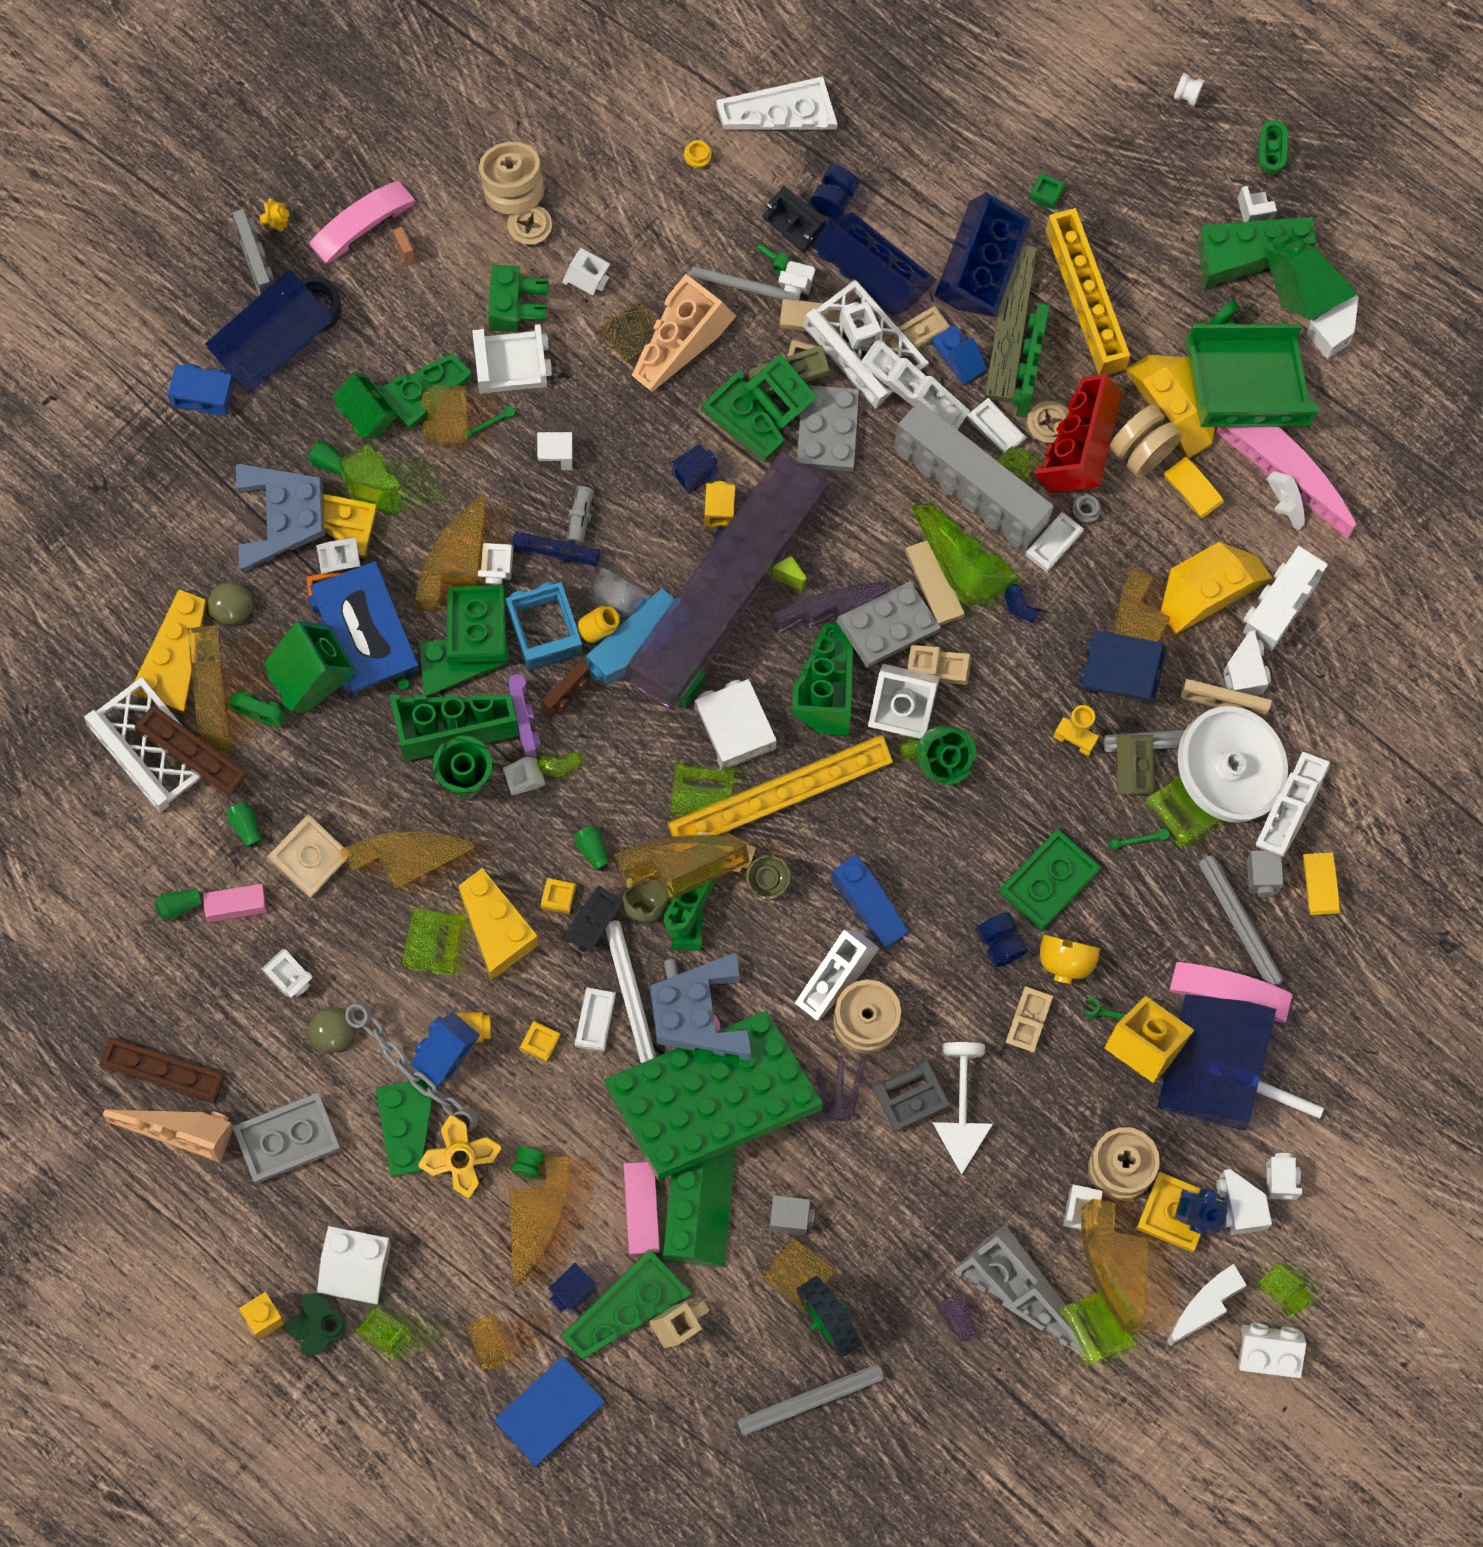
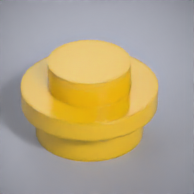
M701 140L692 141L684 150L685 161L688 165L695 168L706 166L712 157L711 148Z

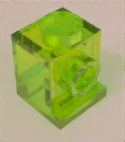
M1013 446L996 460L1022 481L1031 473L1033 465L1030 462L1032 460L1030 455L1024 449L1019 448L1016 450ZM1008 463H1011L1015 467H1010Z

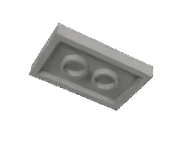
M244 209L232 212L238 238L264 310L275 307L273 296L277 295L274 285L275 281L270 266H267L263 246L258 241L254 221L252 218H246Z
M809 385L818 397L800 412L796 468L853 472L859 389Z
M910 581L838 616L837 619L838 625L867 668L938 633L941 628Z
M319 1092L232 1126L254 1184L341 1150Z

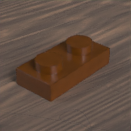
M580 660L542 700V711L550 718L557 712L559 714L562 713L569 706L570 698L576 691L581 693L590 683V667Z

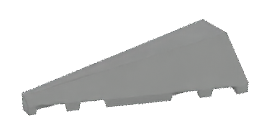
M1006 1225L983 1240L953 1270L959 1277L964 1275L977 1284L976 1288L983 1293L987 1290L1002 1300L1003 1306L1041 1331L1046 1329L1057 1336L1059 1343L1065 1347L1070 1345L1085 1355L1084 1359L1088 1362L1099 1353L1100 1350Z

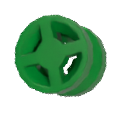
M518 1146L516 1151L518 1157L516 1162L512 1164L510 1171L527 1179L539 1180L541 1175L539 1168L542 1163H545L546 1155L532 1148Z

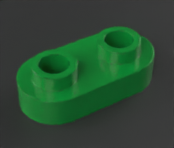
M1271 120L1266 122L1259 134L1258 166L1261 171L1269 175L1280 173L1287 161L1288 129L1280 121ZM1268 136H1274L1277 140H1271ZM1272 160L1275 164H1269L1267 161Z
M246 691L233 693L227 704L230 709L243 716L277 728L282 727L286 718L281 705L272 701H267V703L258 701L254 695Z

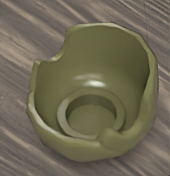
M236 582L221 583L212 590L207 601L208 613L210 617H213L222 625H239L248 619L253 609L252 595L245 587Z
M762 855L753 860L746 870V884L752 894L766 900L776 899L784 895L790 886L791 871L782 858Z
M652 879L647 885H641L636 881L624 892L622 906L631 919L639 922H652L664 915L670 892L666 885L655 879Z
M326 1007L315 1013L308 1023L307 1037L310 1045L320 1053L342 1051L354 1039L355 1028L348 1024L345 1017L346 1010L338 1007Z

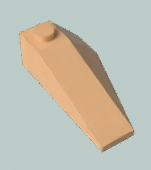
M687 274L684 275L667 296L664 303L666 309L661 320L656 321L653 327L656 331L649 344L645 345L632 374L636 380L651 392L718 339L736 317L722 301Z
M105 1110L103 1113V1117L108 1123L219 1163L234 1130L231 1122H228L229 1118L214 1111H212L211 1115L203 1112Z

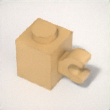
M704 1300L699 1303L695 1302L690 1306L685 1302L671 1306L650 1320L649 1324L664 1348L678 1346L702 1330L697 1319L710 1310Z

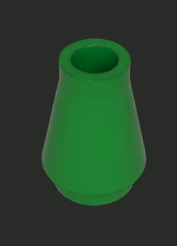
M318 440L307 457V460L312 462V466L337 474L342 478L345 477L352 465L327 441L323 443Z
M244 801L226 810L228 816L226 820L242 839L246 848L262 841L253 806L250 807L248 802Z
M590 825L573 835L576 840L575 846L585 856L595 871L611 863L607 856L601 831L597 830L595 825Z
M196 888L160 893V897L154 898L161 921L167 919L172 921L194 907L201 905V899Z

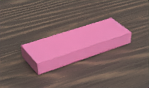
M648 1162L624 1163L629 1256L643 1255L648 1249L654 1254H660L655 1175Z

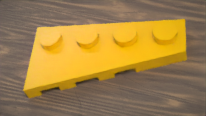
M179 589L134 682L142 677L168 709L185 715L188 692H190L193 666L196 662V651L201 636L207 603L205 599ZM142 688L132 694L148 701V695Z

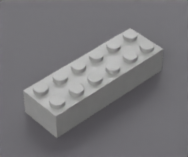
M919 401L898 423L894 443L897 454L902 459L910 460L917 465L918 470L925 477H932L936 480L945 493L955 495L960 499L968 511L979 514L991 529H998L1002 532L1011 545L1016 548L1021 547L1024 551H1027L1048 528L1054 505L924 403Z

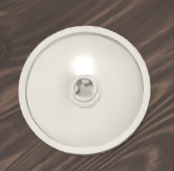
M1235 706L1213 708L1194 719L1181 737L1178 748L1179 774L1190 797L1206 813L1223 821L1240 823L1254 820L1272 809L1278 794L1282 793L1287 782L1288 762L1278 735L1260 716Z

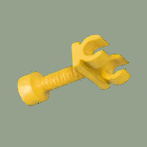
M1086 705L1077 706L1072 711L1070 720L1063 717L1053 738L1062 743L1064 740L1075 744L1080 747L1079 752L1089 757L1099 738L1098 735L1089 731L1095 720L1094 711Z

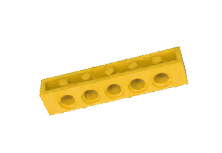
M1074 208L1051 214L1048 218L1046 233L1098 375H1109L1124 371L1127 368L1130 353L1077 210Z

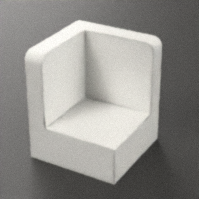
M1248 186L1241 187L1238 203L1243 221L1274 220L1277 212L1275 202H1268L1264 192L1250 194Z
M537 432L538 460L561 461V470H572V432Z
M1072 1185L1068 1195L1063 1226L1092 1232L1103 1191Z

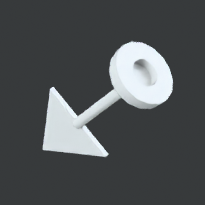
M949 1042L943 1044V1053L948 1057L960 1058L959 1123H932L962 1175L993 1124L966 1123L968 1058L983 1056L985 1054V1045L972 1042Z

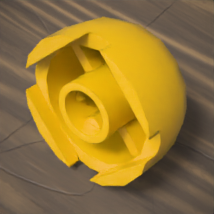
M1043 935L1039 956L1045 970L1055 974V981L1071 984L1072 979H1083L1092 973L1097 965L1101 948Z

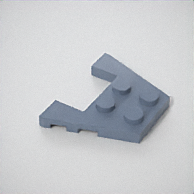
M236 464V488L240 493L266 489L267 540L238 544L239 569L243 573L252 570L253 566L263 561L267 563L276 559V555L288 549L291 551L325 535L323 481L319 477Z
M731 953L650 986L657 1044L694 1051L696 1048L711 1050L716 1055L725 1056V1053L738 1055L739 1059L751 1060L748 1030L716 1033L709 985L739 982L740 975L736 953Z

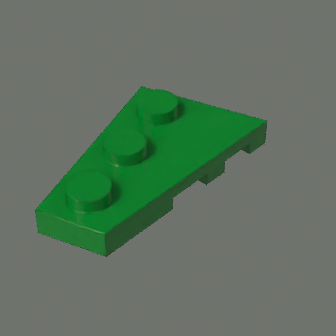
M423 1079L415 1081L425 1091H427L428 1087H431ZM410 1081L375 1088L391 1178L421 1173L422 1169L419 1168L418 1164L425 1153L432 1098L423 1095Z

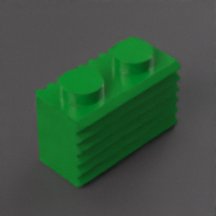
M352 373L332 396V399L337 404L336 409L338 412L352 421L354 425L353 430L362 438L378 439L399 416L365 373Z

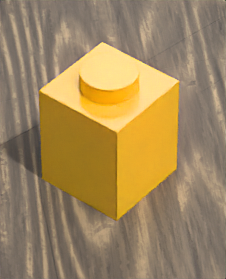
M716 481L712 484L706 483L704 526L733 528L735 485H729V483L724 481Z
M266 1292L239 1308L258 1341L285 1324Z

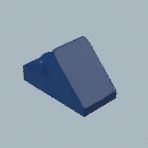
M956 325L951 326L932 338L931 344L963 386L987 372L975 339L971 337L966 340Z

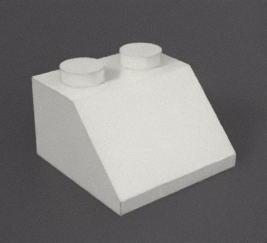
M883 664L879 672L868 727L921 739L928 730L940 677Z
M328 1226L321 1255L317 1293L378 1305L391 1248L389 1238Z

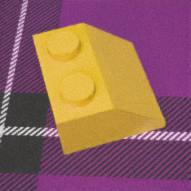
M1145 996L1117 1023L1105 1049L1154 1083L1168 1069L1193 1034L1194 1029Z

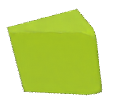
M789 556L773 566L772 577L797 590H805L807 577L793 557Z

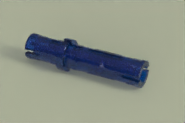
M515 531L512 540L513 549L563 559L568 564L577 562L597 567L600 557V549L576 545V542L571 540L567 543L520 533L519 531ZM532 542L546 546L553 547V549L530 545V543ZM559 549L582 553V556L561 552Z

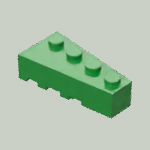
M1312 217L1201 225L1197 246L1204 290L1211 289L1214 285L1223 282L1227 284L1236 281L1237 278L1248 274H1259L1263 270L1270 268L1264 246L1272 243L1273 239L1278 236L1289 235L1315 247L1316 238Z
M389 695L404 762L432 756L441 744L460 735L474 737L484 744L519 736L511 695H472L471 697H456V695H444V697H427V695L400 697V695Z

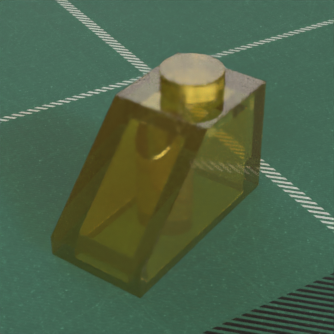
M495 1313L465 1325L482 1370L489 1367V1370L493 1371L507 1364L506 1360L511 1358Z

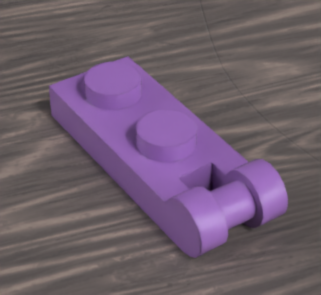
M514 674L508 681L509 694L512 698L523 754L524 757L528 756L537 759L536 749L541 748L538 732H532L530 722L534 721L531 704L525 705L524 697L527 694L526 680L522 675Z

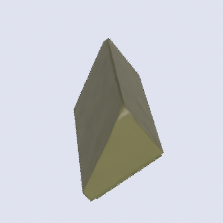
M1153 735L1117 736L1119 794H1154Z

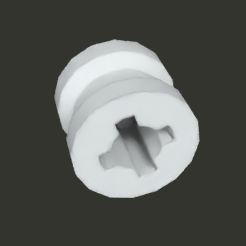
M1183 73L1174 99L1178 101L1184 99L1188 101L1189 105L1195 106L1204 80L1200 78L1194 80L1190 78L1189 74Z

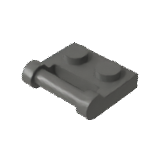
M926 1059L917 1062L916 1067L881 1082L878 1080L871 1084L872 1090L895 1133L950 1106ZM920 1077H923L926 1081L925 1084L893 1099H890L887 1094Z

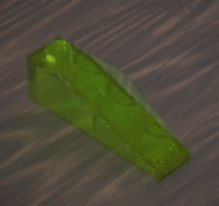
M933 504L913 505L912 510L949 586L957 593V598L966 605L986 604L1018 581L1020 577L998 555L993 553L990 557L978 547L981 543L975 537L970 538L958 532L959 525Z

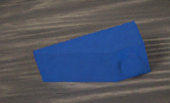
M857 854L832 871L831 882L884 950L908 934L909 931L879 883Z

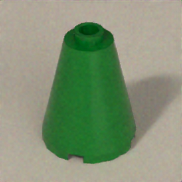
M462 735L454 737V739L441 744L434 754L433 772L435 778L443 788L461 800H470L476 797L491 777L493 770L492 756L484 743L474 737Z

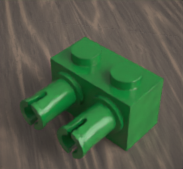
M492 265L488 311L489 331L518 332V322L521 320L546 321L547 303L521 302L520 297H522V294L548 296V277H523V274L520 272V266Z

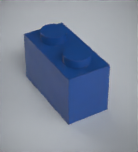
M189 363L185 365L175 364L167 394L171 407L227 417L234 390L232 374H228V372L221 369H213L212 371L201 369L199 366Z
M454 1012L444 1018L439 1016L431 1023L428 1031L431 1033L414 1049L416 1056L410 1063L418 1072L423 1073L436 1087H439L453 1077L480 1036L479 1033Z

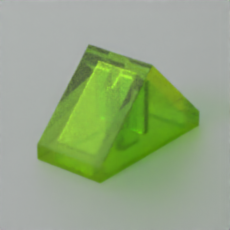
M376 1307L355 1330L391 1361L396 1358L412 1338L410 1330L406 1326Z

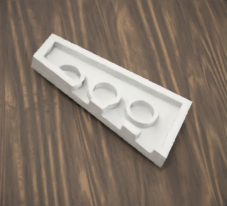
M823 77L716 100L722 128L727 130H837V121Z

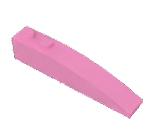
M1217 427L1216 433L1268 475L1275 471L1293 476L1302 502L1346 538L1351 536L1357 523L1344 501L1320 468L1282 430V427Z

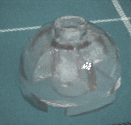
M604 568L597 575L593 585L592 595L595 603L599 606L612 607L618 613L619 618L626 620L632 614L639 612L652 597L643 589Z

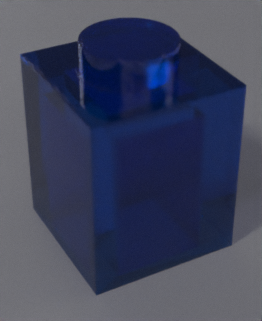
M698 444L672 461V474L687 494H690L716 477L718 462L710 450L705 451L702 445Z
M574 1263L548 1288L549 1294L552 1296L549 1302L560 1313L565 1310L569 1315H572L597 1290V1284Z

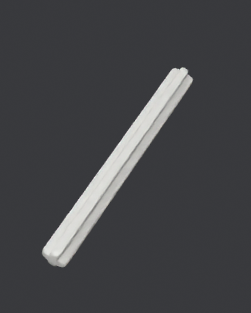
M619 920L610 921L605 931L641 1063L655 1058L656 1053L621 923Z

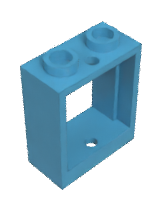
M547 582L541 584L538 589L528 592L526 590L516 591L506 598L507 611L527 671L583 654L582 642L562 582L555 584L554 582ZM557 601L569 637L529 648L517 612Z

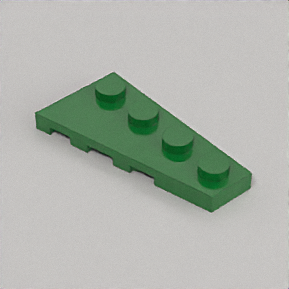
M1038 303L1036 313H1030L1027 329L1032 330L1031 338H1025L1022 354L1028 356L1026 363H1020L1017 379L1023 381L1021 389H1015L1012 405H1017L1016 416L1027 418L1042 348L1041 343L1049 311V305Z
M648 1249L560 1337L583 1359L626 1332L643 1324V1322L670 1308V1306L692 1295V1293Z

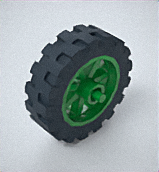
M816 1275L796 1288L802 1304L805 1306L808 1315L812 1318L813 1324L809 1326L812 1331L818 1329L838 1356L843 1358L862 1345L856 1329L845 1313V1309L848 1308L847 1303L845 1302L841 1305L820 1277Z

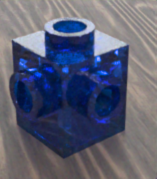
M1200 1188L1199 1193L1182 1189L1175 1219L1190 1225L1189 1230L1207 1235L1208 1230L1220 1232L1221 1225L1224 1224L1227 1217V1202L1217 1198L1218 1193L1209 1189Z

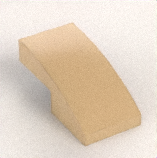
M911 645L907 669L939 676L940 682L967 685L972 658L970 654L941 652L940 647Z
M1025 986L1005 1043L1034 1053L1053 996Z

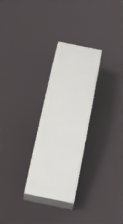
M881 340L874 342L860 362L880 381L912 406L921 401L957 430L970 412L932 376H925L907 358H900Z
M1302 752L1294 772L1290 773L1282 793H1279L1256 842V847L1284 857L1315 800L1330 768V761Z

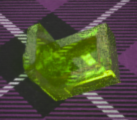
M1279 1262L1257 1283L1261 1291L1282 1306L1285 1315L1289 1318L1296 1312L1301 1311L1310 1300V1294L1305 1282Z

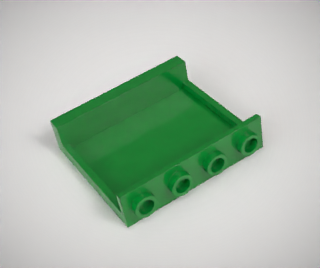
M1199 323L1192 325L1185 341L1200 427L1311 426L1318 413L1317 402L1309 401L1297 339L1302 329V324Z

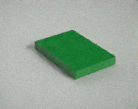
M505 585L447 587V663L506 661Z
M1057 829L999 889L998 893L1042 932L1098 874L1102 867Z

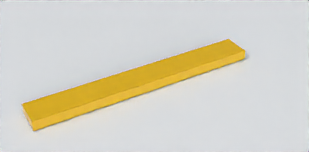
M878 735L667 822L677 850L681 851L707 840L698 836V831L714 836L720 835L893 763L884 736Z

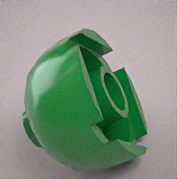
M949 725L936 726L927 731L919 740L916 750L917 764L921 771L934 782L943 785L956 784L965 779L971 772L969 768L972 761L975 762L977 757L976 745L972 737L958 727Z

